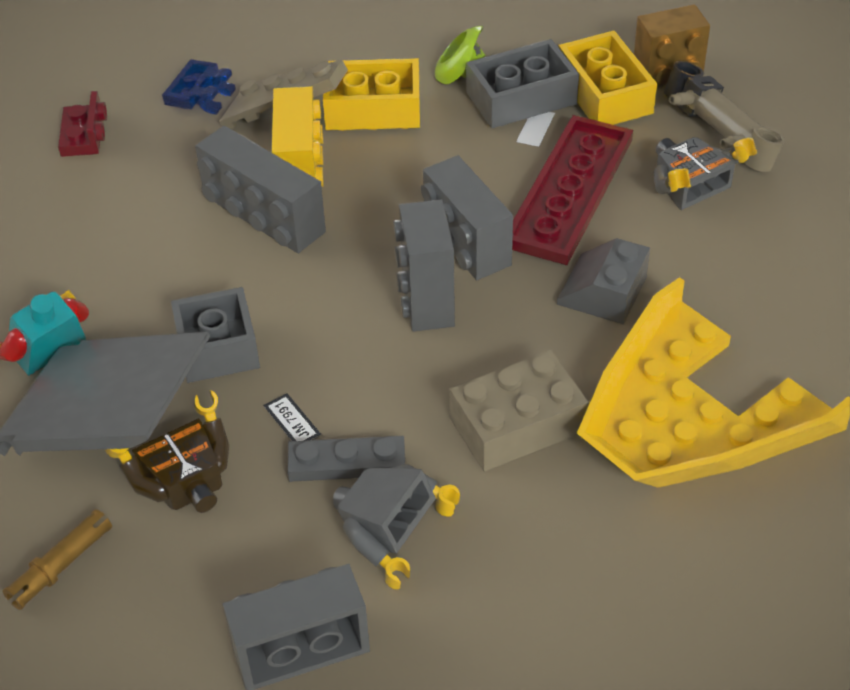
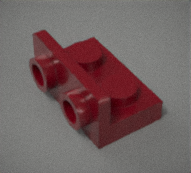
M91 91L89 105L63 107L58 144L61 157L99 154L100 141H105V127L102 121H107V107L105 102H100L98 91Z

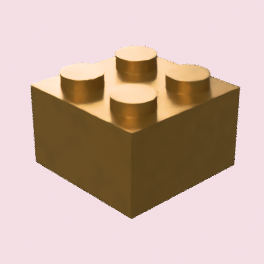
M695 4L640 15L637 17L634 55L656 81L657 85L667 83L674 63L679 60L691 62L704 71L710 24Z

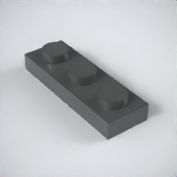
M404 436L288 441L289 482L359 478L369 468H392L405 464Z

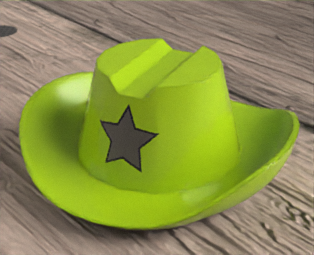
M483 26L468 28L450 43L436 64L435 78L442 84H450L460 76L466 79V62L486 57L476 42L483 30Z

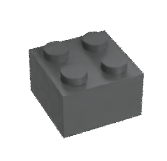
M243 287L171 301L177 334L209 332L210 338L186 376L187 383L260 368L256 338Z

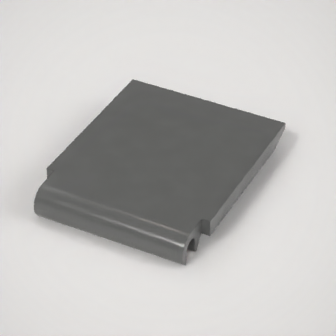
M209 332L82 340L79 345L59 347L0 429V454L5 456L11 446L21 456L23 452L125 449L133 448L147 441L210 338Z

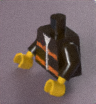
M210 390L213 405L209 408L200 406L198 396H195L194 407L197 413L204 416L206 422L203 424L199 418L132 449L133 457L128 451L129 448L105 449L110 457L120 459L121 464L119 467L137 494L156 502L164 501L173 510H178L192 503L197 512L204 513L216 505L217 497L213 492L219 490L223 485L221 473L227 469L229 442L222 420L217 418L215 414L218 405V397L215 392Z

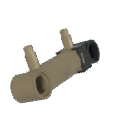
M676 61L663 90L664 94L669 98V102L672 105H677L690 117H701L724 138L721 139L720 146L723 149L734 147V143L743 138H753L757 154L749 156L748 160L744 163L758 171H771L785 142L784 137L774 129L761 126L722 94L724 87L711 76H703L704 71L699 66L687 61Z

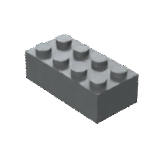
M222 126L195 145L198 160L197 166L202 182V193L210 202L217 203L228 210L231 215L243 219L257 231L264 232L275 239L281 246H286L298 254L326 232L321 181L226 126Z

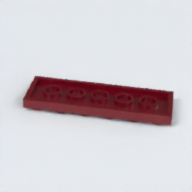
M572 115L513 219L512 250L568 266L633 140L634 130Z

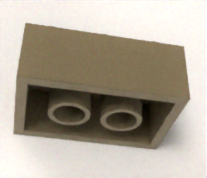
M552 350L449 388L450 419L484 472L578 435L577 431L589 404Z

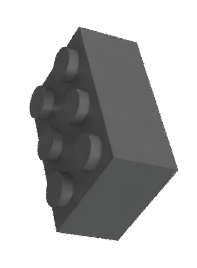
M552 39L466 62V92L491 128L504 126L577 104L579 73Z
M457 155L423 169L422 196L424 201L443 200L454 255L457 257L460 267L463 270H468L477 281L512 266L513 214L462 158Z
M443 200L399 204L400 219L393 220L395 240L396 242L401 241V245L395 246L397 268L402 267V271L396 272L398 292L405 293L406 295L401 297L403 318L410 317L412 332L455 327L454 248Z
M350 564L340 567H328L317 574L295 581H283L276 587L253 594H242L234 600L222 603L233 651L246 690H255L370 652L366 605Z

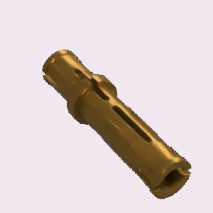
M94 509L87 518L58 544L52 547L42 558L35 557L29 563V569L12 584L3 589V594L7 600L11 599L18 591L23 590V593L11 605L18 610H22L45 586H53L58 581L57 576L106 532L110 531L112 524L108 518L97 528L93 527L105 514L100 510Z

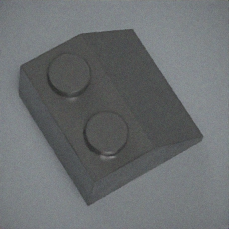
M616 238L582 253L557 299V305L624 324L647 278L650 247Z

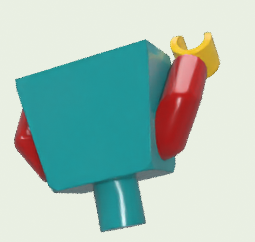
M69 289L61 296L57 292L35 296L32 298L30 305L16 312L10 318L9 333L4 342H0V360L17 362L28 376L46 366L59 347L79 345L82 340H86L79 322H84L88 318L89 310L87 306L77 300Z

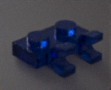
M190 59L162 94L164 105L192 110L198 104L207 113L217 115L222 109L221 102L213 101L216 95L220 93L225 96H231L236 90L235 84L227 83L232 76V70L227 68L219 70L217 63Z

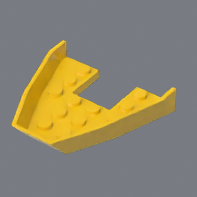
M679 277L653 296L603 371L577 434L634 481L659 488L738 470L846 430L850 418V397H846L832 409L788 377L741 415H736L687 378L726 349L730 344L731 336L682 301L685 281Z

